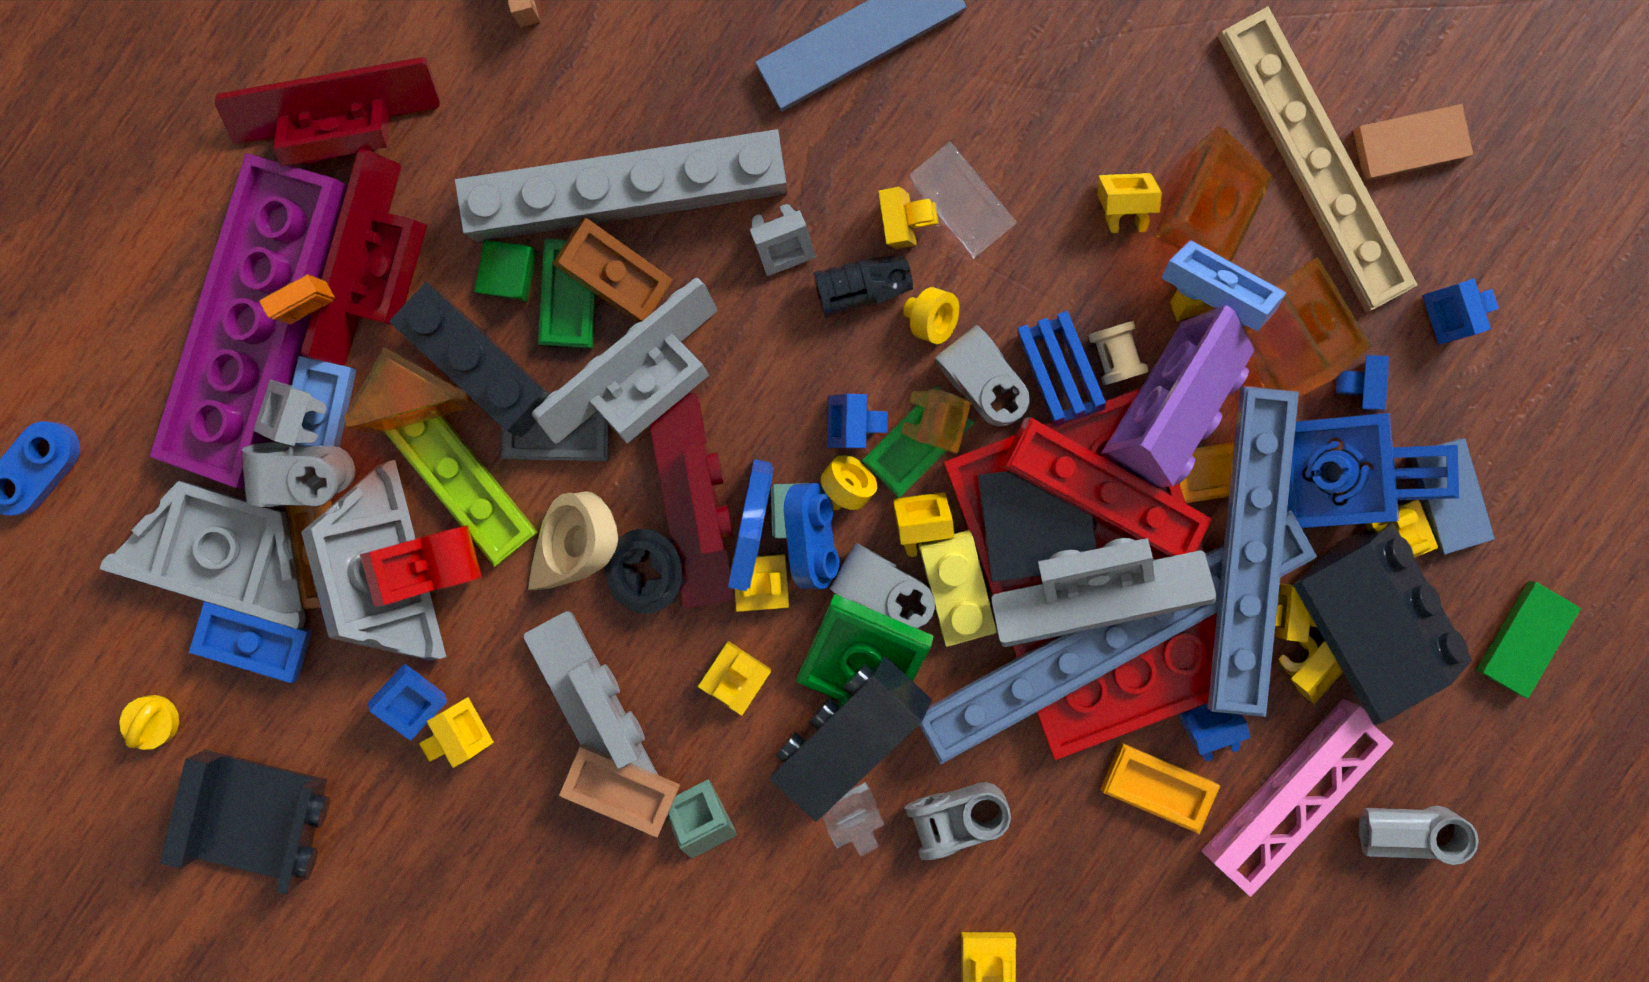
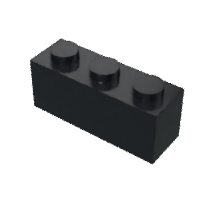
M425 282L389 322L507 432L522 438L536 422L532 412L551 393L448 297Z
M886 656L872 669L866 664L860 666L842 687L847 693L837 703L828 698L808 720L813 727L802 737L796 731L792 733L774 754L780 761L769 779L815 822L922 723L932 702V699Z

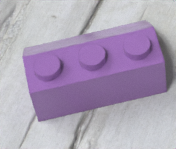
M1224 305L1180 323L1101 452L1103 456L1156 488L1177 485L1187 477L1195 463V458L1192 456L1201 439L1208 438L1217 428L1222 418V413L1219 412L1220 407L1228 395L1234 394L1241 387L1249 373V369L1245 366L1255 350L1233 309Z

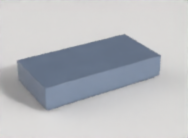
M1460 438L1435 445H1458L1459 498L1422 500L1429 526L1438 545L1437 553L1448 554L1494 540L1495 537L1466 439ZM1446 456L1409 457L1412 468L1446 467ZM1447 477L1416 478L1419 489L1447 488Z

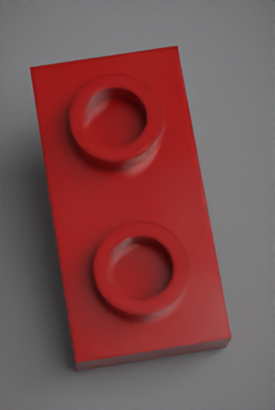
M468 525L360 554L374 607L387 605L429 591L451 587L482 577Z

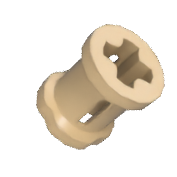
M1134 321L1088 335L1090 343H1096L1105 372L1101 377L1103 385L1149 372L1147 364L1140 363L1131 332L1135 329Z

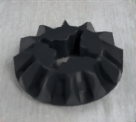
M636 529L620 536L616 551L605 566L606 581L611 593L621 605L633 612L650 614L666 608L677 601L676 596L680 588L687 582L683 579L682 570L686 559L679 556L674 547L675 540L664 537L658 533V529ZM648 558H651L650 567L658 570L657 573L662 575L661 577L648 579L645 583L644 573L638 571L637 567L631 566V564L646 562Z

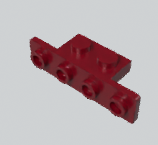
M424 57L218 93L215 98V106L233 143L239 144L275 137L273 150L282 167L298 163L309 165L318 163L326 158L349 154L357 155L359 149L374 152L377 149L387 148L389 117L438 108L440 106V95L428 60Z
M359 149L357 152L321 280L327 282L335 298L333 302L311 314L301 349V354L305 357L344 366L347 362L359 317L393 326L389 320L406 303L427 229V224L389 213L401 165L370 150Z
M688 393L650 424L670 539L675 540L674 547L679 556L686 559L682 570L683 579L687 582L680 588L682 604L686 609L728 602L735 598V590L728 588L731 569L725 538L733 537L732 522L728 505L719 506L715 487V485L724 484L718 452L709 454L699 396L696 393Z

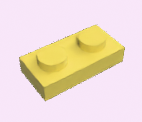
M970 530L956 533L954 538L918 544L929 588L935 599V611L946 647L997 633L974 539Z

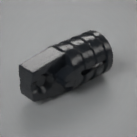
M904 255L861 259L855 263L849 262L842 264L840 267L834 266L828 268V270L813 272L817 294L825 319L836 314H845L847 311L860 310L862 307L875 306L913 290L910 266Z

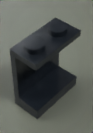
M203 750L186 758L160 864L181 869L195 859H201L279 878L276 892L287 894L300 884L303 879L308 880L314 869L317 859V848H313L311 845L315 829L322 827L329 810L330 798L324 796L328 779L209 750Z

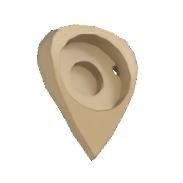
M587 491L565 493L558 496L552 502L540 529L532 561L528 590L551 589L582 580L608 564L616 551L618 543L617 526L611 510L596 494Z

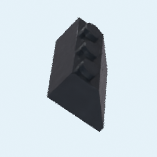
M1393 522L1340 540L1293 584L1373 725L1391 719L1452 685L1472 661L1465 639L1459 632L1455 631L1441 606V600L1436 589L1428 584L1414 560V553L1410 544L1401 537Z

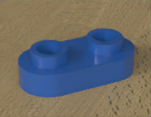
M46 421L31 424L1 457L0 514L25 515L35 511L75 465L80 454V443L77 435L70 427L62 423ZM43 439H46L50 445L49 453L45 457H42L38 450L39 443ZM9 480L15 484L16 488L15 494L11 498L5 493V484Z
M817 483L794 484L789 488L784 501V520L790 570L795 584L801 589H825L830 585L839 570V555L834 548L831 523L834 511L833 503L823 487Z

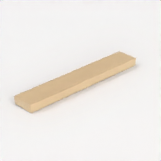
M1269 6L1223 30L1218 35L1222 46L1364 311H1371L1418 286Z

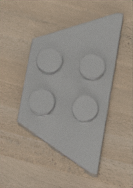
M387 461L377 465L301 532L326 629L331 639L428 661L446 657L430 592L374 607L360 554L416 539L396 461Z
M178 481L160 500L159 507L153 513L145 515L131 530L133 534L114 554H108L100 565V569L295 629L304 627L306 621L305 611L302 608L287 512L272 507L251 506L247 504L246 499L187 481Z

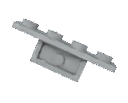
M695 278L685 287L675 291L657 310L642 322L632 326L627 334L602 355L592 359L579 374L559 390L552 392L545 398L543 403L532 412V416L554 443H559L597 411L627 444L709 376L704 365L681 343L682 340L717 312V307L705 284L700 279Z
M1130 538L1113 540L1103 548L1085 552L1065 550L1052 555L1050 559L1038 562L1043 584L998 593L992 596L999 639L1004 647L1216 602V591L1206 555L1203 551L1153 560L1148 538L1136 541Z
M566 611L526 632L524 640L580 745L586 744L611 755L618 769L631 763L657 774L641 743L645 740V736L640 724L631 711L625 713L616 694L620 693V689L614 675L606 664L600 666L573 613Z

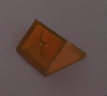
M1216 127L1198 142L1153 237L1179 250L1191 240L1232 263L1273 176L1225 128Z
M384 347L345 414L344 419L347 428L379 434L479 405L466 394V391L462 390L455 383L411 358Z

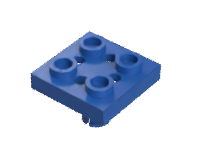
M1390 413L1296 422L1287 510H1292L1301 528L1399 521ZM1338 437L1343 441L1344 447L1341 451L1330 450L1338 447L1340 444L1338 441H1332L1329 444L1332 438ZM1367 461L1373 465L1374 472L1371 476L1367 477V473L1370 471L1368 465L1362 467L1360 474L1359 465L1362 462ZM1306 468H1307V470H1306V472H1305V476H1306L1307 478L1313 477V480H1314V481H1308V480L1305 479V477H1304V470H1305ZM1346 492L1347 494L1337 496L1335 501L1343 502L1344 499H1348L1347 503L1343 506L1337 505L1333 500L1335 493Z

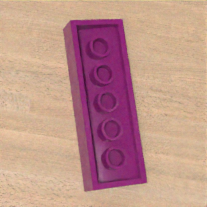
M245 153L149 457L226 485L245 489L241 449L257 443L276 442L253 430L270 379L292 386L298 357H305L301 354V349L311 314L291 325L267 317L259 300L307 274L319 279L322 278L348 187L347 184L334 178L293 166L281 167L279 162Z

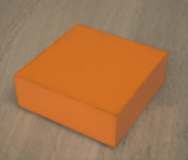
M307 274L259 300L268 318L291 325L333 302L335 297L326 281Z

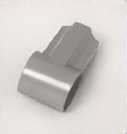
M1432 806L1424 810L1363 808L1362 815L1359 818V838L1362 853L1365 856L1439 859L1444 863L1456 865L1463 864L1471 859L1477 851L1479 843L1478 834L1473 825L1446 807ZM1453 824L1454 835L1452 839L1444 845L1437 846L1436 837L1439 830L1445 825Z

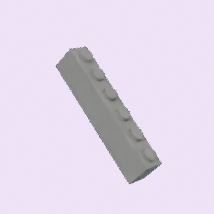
M778 129L455 179L463 233L475 242L573 228L583 218L598 224L787 194V183Z

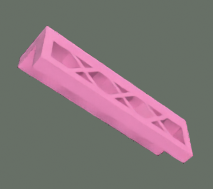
M1342 699L1201 851L1251 897L1394 743L1373 725L1367 712L1361 706ZM1364 733L1373 741L1359 758H1341ZM1342 767H1349L1342 775ZM1331 769L1332 787L1323 796H1306ZM1306 805H1314L1306 814ZM1296 807L1295 827L1288 834H1271ZM1279 843L1272 851H1270V844ZM1261 846V863L1245 878L1237 869Z

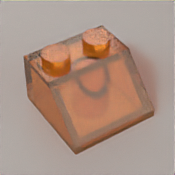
M1318 256L1272 284L1286 292L1277 311L1259 332L1248 326H1243L1255 350L1250 359L1258 370V378L1265 389L1299 392L1298 397L1332 381L1372 346Z

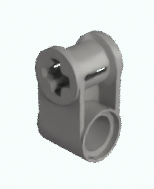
M974 325L934 357L937 366L945 377L966 397L988 424L997 427L1008 426L1021 418L1027 411L1029 392L1025 384L1007 364L992 339L978 325ZM996 389L1000 394H1004L1009 390L1013 394L1015 399L1009 404L1013 413L1010 414L1005 408L996 412L990 404L996 398L992 390Z
M280 442L253 444L241 449L246 502L251 506L323 505L333 498L335 493H339L349 487L355 478L356 469L353 459L340 447L332 445L291 446Z
M856 542L830 587V590L839 596L914 628L925 625L931 619L935 610L934 596L924 583L898 569L896 564ZM913 589L918 590L917 599L922 603V609L919 612L910 610L906 616L901 615L902 607L896 600L897 596L900 593L909 596Z
M988 782L976 783L947 793L925 796L910 802L904 807L906 816L913 818L921 843L918 854L921 860L943 858L963 848L995 840L1006 832L1011 821L1010 808L1004 793L996 785ZM981 800H991L1000 806L996 817L986 822L973 818L971 815L972 808ZM930 818L935 819L939 832L938 835L934 832Z

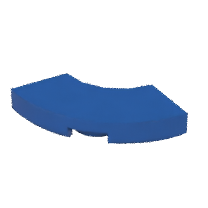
M753 460L728 588L747 591V588L751 586L773 477L774 466H771V462Z

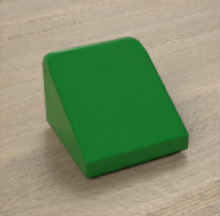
M484 240L474 292L528 303L537 251L531 246Z

